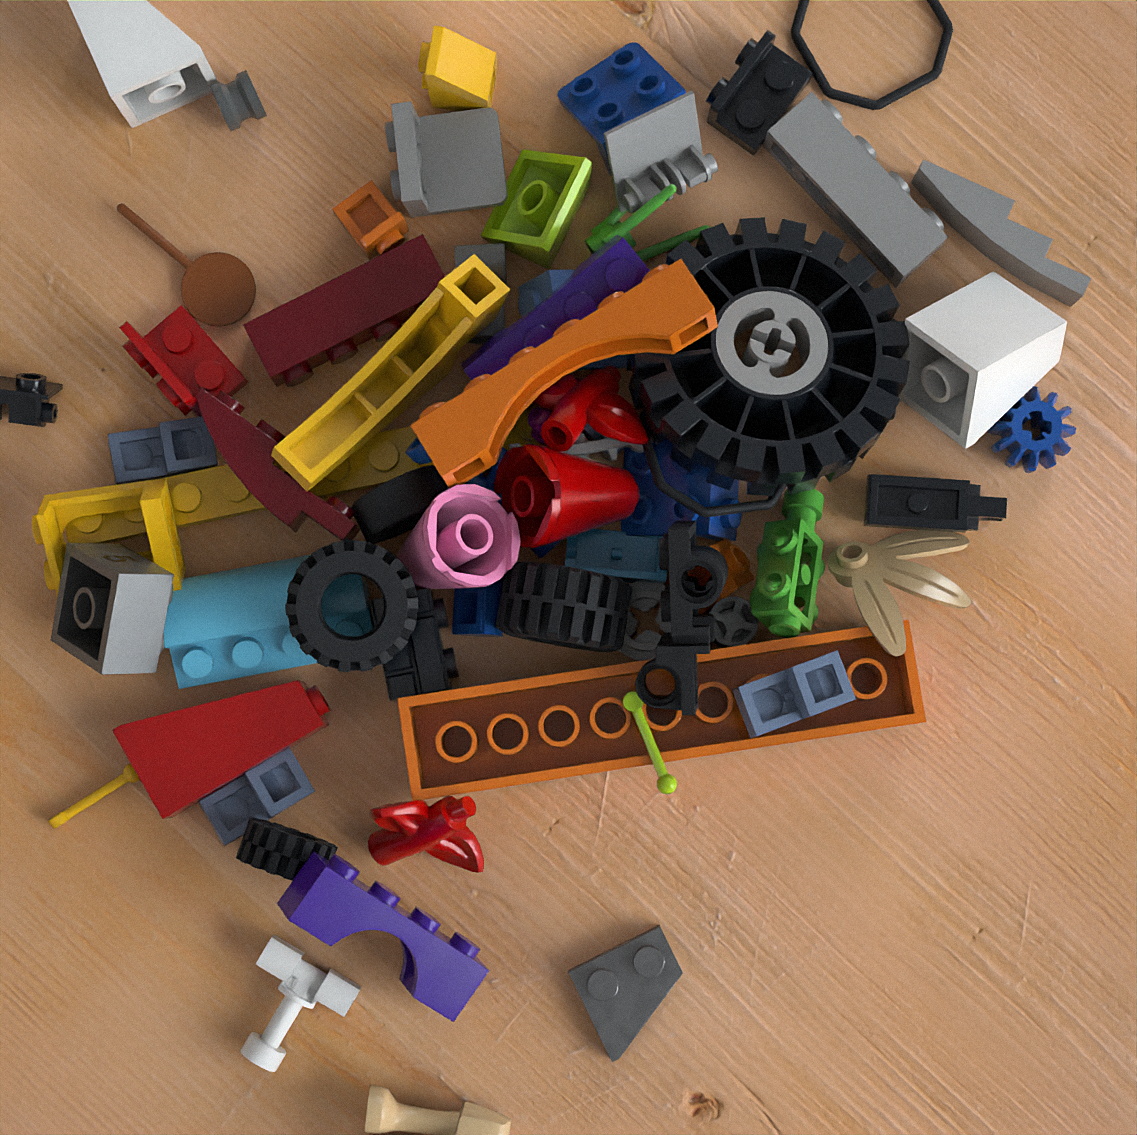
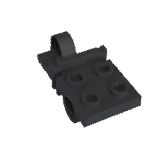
M696 520L675 521L669 527L668 533H664L663 538H659L660 570L669 569L670 585H665V590L661 591V621L671 622V632L662 635L656 646V658L643 665L637 675L635 686L639 698L650 707L682 710V715H695L698 708L697 654H709L710 642L715 640L714 614H699V609L710 606L719 598L728 577V565L724 556L718 550L709 546H697ZM695 566H702L712 576L709 577L706 586H699L697 578L688 576L687 571L693 570ZM654 669H665L674 677L675 689L666 696L654 695L646 686V675Z

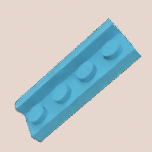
M310 555L184 578L181 590L173 591V598L168 605L163 632L164 646L170 650L179 689L305 666L317 662L309 654L306 655L300 649V644L296 638L292 637L288 616L285 611L289 583L292 581L297 568ZM357 574L343 575L332 581L324 591L321 601L323 617L326 623L339 634L360 636L374 628L366 577Z

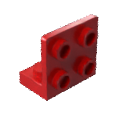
M182 305L144 337L128 321L119 327L129 338L122 347L153 379L158 374L162 376L156 383V386L185 416L193 410L199 417H202L196 395L201 388L214 397L220 390L232 397L249 383Z

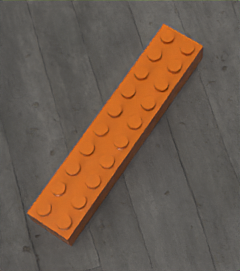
M903 620L906 651L901 656L888 654L867 626L710 650L709 654H697L698 708L695 715H682V710L653 708L645 703L642 706V711L663 762L926 722L909 620ZM838 650L856 700L750 738L732 689ZM652 659L397 698L412 801L653 764L632 712L626 710L623 706L624 696L628 692H636L635 682L639 671L645 663ZM654 669L646 675V686L654 695L666 696L675 689V680L667 670Z

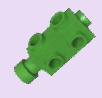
M788 489L784 492L782 515L786 519L765 522L762 543L759 544L757 549L758 570L755 587L750 594L751 613L772 634L779 637L792 638L802 632H811L812 624L816 621L819 614L815 599L818 579L825 570V563L821 559L824 541L814 530L816 522L822 517L824 496L816 489L792 495L789 494Z

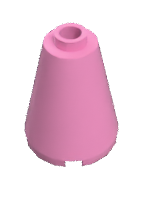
M463 484L441 492L432 500L397 555V558L410 573L415 588H482L496 583L508 570L512 569L517 562L521 544L518 522L512 512L507 514L498 502L501 498L495 492L476 484Z

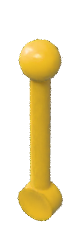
M131 763L124 767L121 775L50 818L48 822L51 827L55 829L61 826L70 818L127 782H138L140 779Z

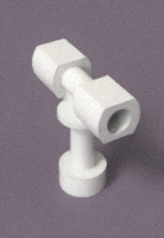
M276 935L271 937L255 965L282 980L278 989L285 996L262 1035L251 1032L240 1050L241 1054L248 1060L271 1072H276L286 1055V1051L280 1046V1043L302 1006L313 1009L318 1001L344 1017L362 987L333 969H330L328 974L304 961L301 959L304 955L303 951Z

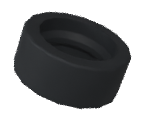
M434 465L423 466L397 476L372 489L355 501L351 509L354 510V518L366 542L375 544L414 529L432 500L441 492L447 490L448 487Z

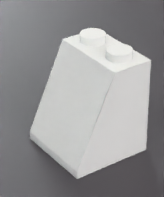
M67 0L106 89L131 128L213 93L210 85L217 83L218 80L201 47L147 0Z
M993 271L905 319L910 345L902 359L909 360L910 364L907 383L898 398L966 449L973 445L1059 362L1067 321Z

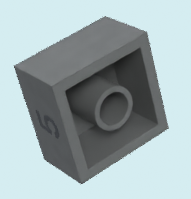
M67 543L50 640L101 675L156 673L159 654L164 647L163 632L168 605L173 598L172 582L174 574L122 544Z

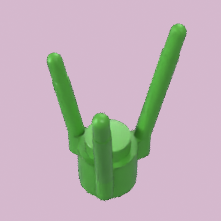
M674 184L668 185L623 223L619 220L627 210L620 213L618 206H616L604 221L590 230L592 235L584 240L592 254L595 253L616 234L624 237L632 248L635 247L637 244L629 231L671 197L677 190ZM703 225L637 251L636 254L642 261H645L676 248L684 240L688 242L694 241L699 238L700 231L710 227Z

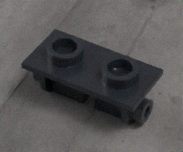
M20 373L16 375V378L0 376V420L2 419V404H9V423L45 427L46 423L54 424L57 419L58 408L57 404L49 402L51 397L63 389V384L47 382L46 376L36 373Z

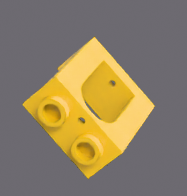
M166 478L44 495L37 514L32 516V531L36 544H44L47 560L44 562L45 582L49 590H56L57 598L66 551L63 535L65 526L73 519L82 516L138 508L142 509L151 551L137 553L173 573V591L181 590L186 573V565Z

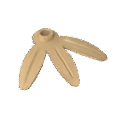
M913 530L887 537L872 546L856 541L846 542L836 547L828 557L830 573L839 584L853 588L858 609L868 629L884 650L892 656H901L905 653L906 636L899 607L884 583L919 598L954 609H964L971 604L969 596L950 579L929 567L905 560L963 550L970 541L961 534L946 531Z

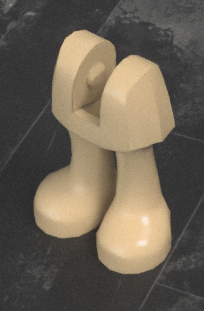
M370 1085L365 1121L366 1133H386L392 1131L430 1135H509L511 1119L483 1106L463 1102L459 1112L414 1107L396 1101L388 1088Z

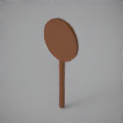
M121 203L117 206V211L186 268L181 282V295L187 310L194 318L204 324L220 327L234 324L247 315L255 301L256 284L252 272L242 260L228 253L214 252L191 261L125 204Z

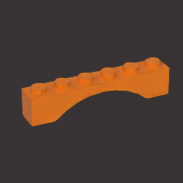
M682 259L671 265L662 264L653 268L644 276L642 283L625 293L620 291L609 295L599 304L598 310L582 320L573 319L562 324L554 332L553 337L536 348L531 346L518 351L510 358L507 366L492 375L483 374L474 378L465 386L463 393L447 403L437 402L427 407L420 414L419 420L410 426L449 489L466 483L495 465L503 444L520 415L539 394L563 376L589 363L617 355L646 352L675 354L716 329L718 324L715 308Z

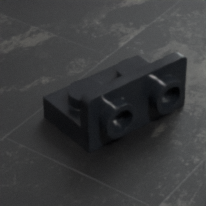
M769 30L765 32L759 42L752 38L747 42L735 61V64L739 66L738 70L729 81L722 77L706 100L711 105L707 123L753 156L763 145L767 131L786 114L813 75V72L773 45L776 35Z

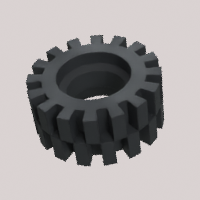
M252 817L249 818L236 859L245 864H250L254 868L265 870L267 873L276 874L292 881L313 851L330 860L336 854L338 847L308 833H302L299 830L284 827L281 824Z

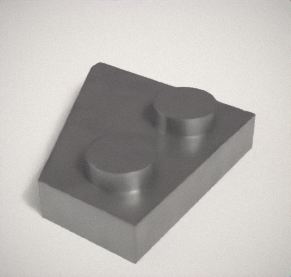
M660 925L568 970L612 1062L622 1056L683 974Z

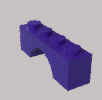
M616 234L581 263L572 275L543 302L514 324L499 331L461 363L464 372L471 380L483 374H494L507 366L510 358L518 351L526 347H538L551 339L554 332L562 324L573 319L582 320L598 310L599 304L609 295L620 291L625 293L642 283V279L650 270L624 237Z
M313 851L277 902L286 918L329 946L334 945L348 935L365 930L384 931L398 937L403 950V965L399 980L413 998L454 1022L489 972V969L476 956L481 949L458 932H455L449 938L438 931L441 923L421 908L416 906L410 913L397 905L401 898L382 883L375 880L372 886L369 887L356 878L360 871L340 856L334 854L330 860H327Z

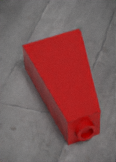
M296 680L122 724L112 731L162 819L175 817L197 804L203 798L242 777L247 771L329 726V723L324 714L331 710L316 685L308 688L304 681Z

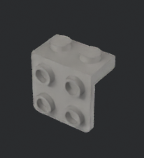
M411 101L391 104L393 121L385 123L388 149L390 152L397 153L398 170L390 172L391 187L395 201L402 200L411 218L503 205L507 201L508 195L499 117L493 108L488 107L419 117Z

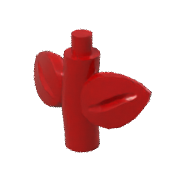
M613 366L592 370L580 382L577 381L574 375L569 373L539 394L533 401L538 406L553 410L541 426V436L550 448L557 451L569 450L587 424L594 431L605 437L626 443L643 445L648 442L649 438L635 409L627 400L618 395V382L621 380V374Z
M446 796L431 806H428L424 800H413L394 804L389 803L370 809V817L382 829L369 836V852L372 858L382 866H387L406 857L426 851L433 857L471 872H483L484 857L480 843L474 833L466 826L467 818L476 813V804L469 796H464L458 800L453 796Z

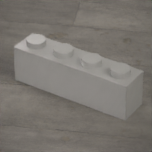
M811 92L767 131L763 147L891 284L897 288L943 245L948 238L943 232L944 225L931 209L927 207L922 209L909 196L910 189L901 176L893 171L888 173L876 161V152L866 139L860 135L854 137L842 124L843 118L837 108L828 100L823 99L820 101Z

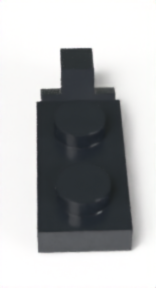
M869 474L866 481L864 526L961 533L977 531L979 521H1002L1003 518L1006 519L1007 498L980 496L981 485L970 484V480Z

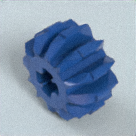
M1033 386L1024 397H1021L999 419L1000 421H997L987 430L992 435L1001 436V440L991 446L994 453H999L1005 448L1010 452L1005 460L1006 466L1011 468L1022 458L1024 471L1032 473L1036 470L1038 462L1045 469H1049L1056 465L1055 454L1065 456L1069 453L1071 447L1063 438L1074 435L1076 428L1070 424H1062V420L1070 415L1072 411L1068 406L1062 407L1058 411L1053 407L1057 401V393L1050 392L1041 401L1038 387ZM1031 420V427L1033 429H1040V435L1033 440L1031 432L1022 429V425Z

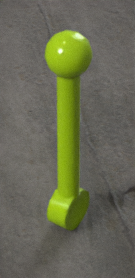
M628 692L623 698V706L626 710L632 712L659 777L657 788L662 794H671L677 788V780L667 772L642 711L644 702L639 698L637 692Z

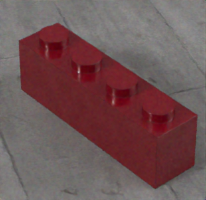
M422 234L243 324L274 384L278 387L285 383L287 387H293L311 378L314 375L312 369L328 361L335 365L352 358L359 351L357 346L375 338L376 342L390 339L402 327L401 324L405 323L429 297L445 275Z

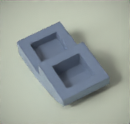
M203 417L160 422L158 427L108 434V444L116 485L160 479L218 465L214 441Z
M838 650L732 689L750 738L856 700Z
M289 747L247 771L237 780L199 801V805L223 846H226L244 835L249 818L253 817L268 821L314 793L315 790Z

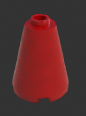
M526 444L508 450L498 465L494 481V492L502 494L503 508L507 514L512 512L518 522L521 540L520 547L537 548L626 519L633 513L639 500L638 485L628 470L535 444Z

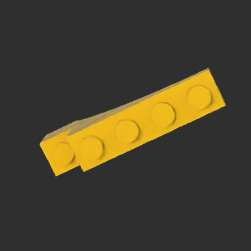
M473 254L439 281L435 290L390 340L326 403L274 446L271 456L308 492L449 374L461 347L496 319L511 289Z

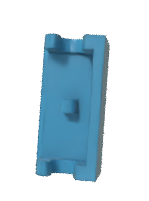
M592 529L567 538L565 566L610 575L626 583L651 582L665 584L667 578V570H660L659 538H663V536H628L624 531Z

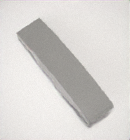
M923 159L911 183L937 213L977 250L1024 283L1069 307L1083 297L1091 278L1045 257L1053 239L1007 219L1015 200Z

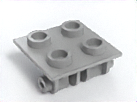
M692 90L604 133L617 206L620 213L626 210L630 214L636 212L670 184H674L677 188L676 193L682 195L686 192V184L691 188L701 182H708L712 179V174L718 171L716 160L712 154L708 153L703 156L695 96ZM673 195L669 197L666 201L673 199Z

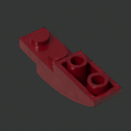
M203 388L200 389L196 399L203 420L216 447L246 489L267 510L295 533L307 517H309L341 541L353 540L356 537L360 528L351 521L354 516V510L333 495H330L325 502L311 491L307 492L287 471L283 472L281 470L282 466L271 456L274 446L285 438L282 433L262 419L254 426L240 416L245 407L222 390L214 397Z

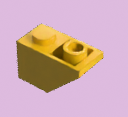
M434 25L431 43L422 42L418 62V72L423 73L422 89L428 90L431 106L453 111L491 108L497 75L496 53L445 27Z

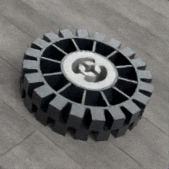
M765 217L746 218L739 220L736 232L733 235H729L724 223L700 231L696 247H693L687 240H684L667 254L665 264L671 265L682 259L714 306L718 327L675 354L650 352L627 354L626 371H632L629 391L635 410L646 409L647 413L643 426L655 443L658 445L668 439L674 445L670 455L673 461L689 473L699 463L710 470L705 482L729 491L734 479L747 482V495L773 496L777 486L780 484H786L789 494L792 495L813 490L822 476H825L829 482H832L848 472L857 457L863 459L874 446L901 400L898 397L907 383L910 361L904 360L902 357L910 345L905 321L893 322L892 320L900 304L889 284L874 289L871 283L878 270L861 253L848 263L841 259L839 256L846 242L823 230L816 244L805 241L807 227L805 223L782 219L777 234L767 233ZM753 329L741 361L735 351L734 339L742 332ZM796 346L800 352L802 367L791 375L781 377L791 357L793 348ZM764 349L770 350L771 352H773V354L768 355L763 351Z

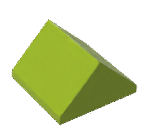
M522 149L506 182L507 201L501 206L494 207L480 236L493 244L505 243L506 250L550 270L591 184L592 162L586 157Z

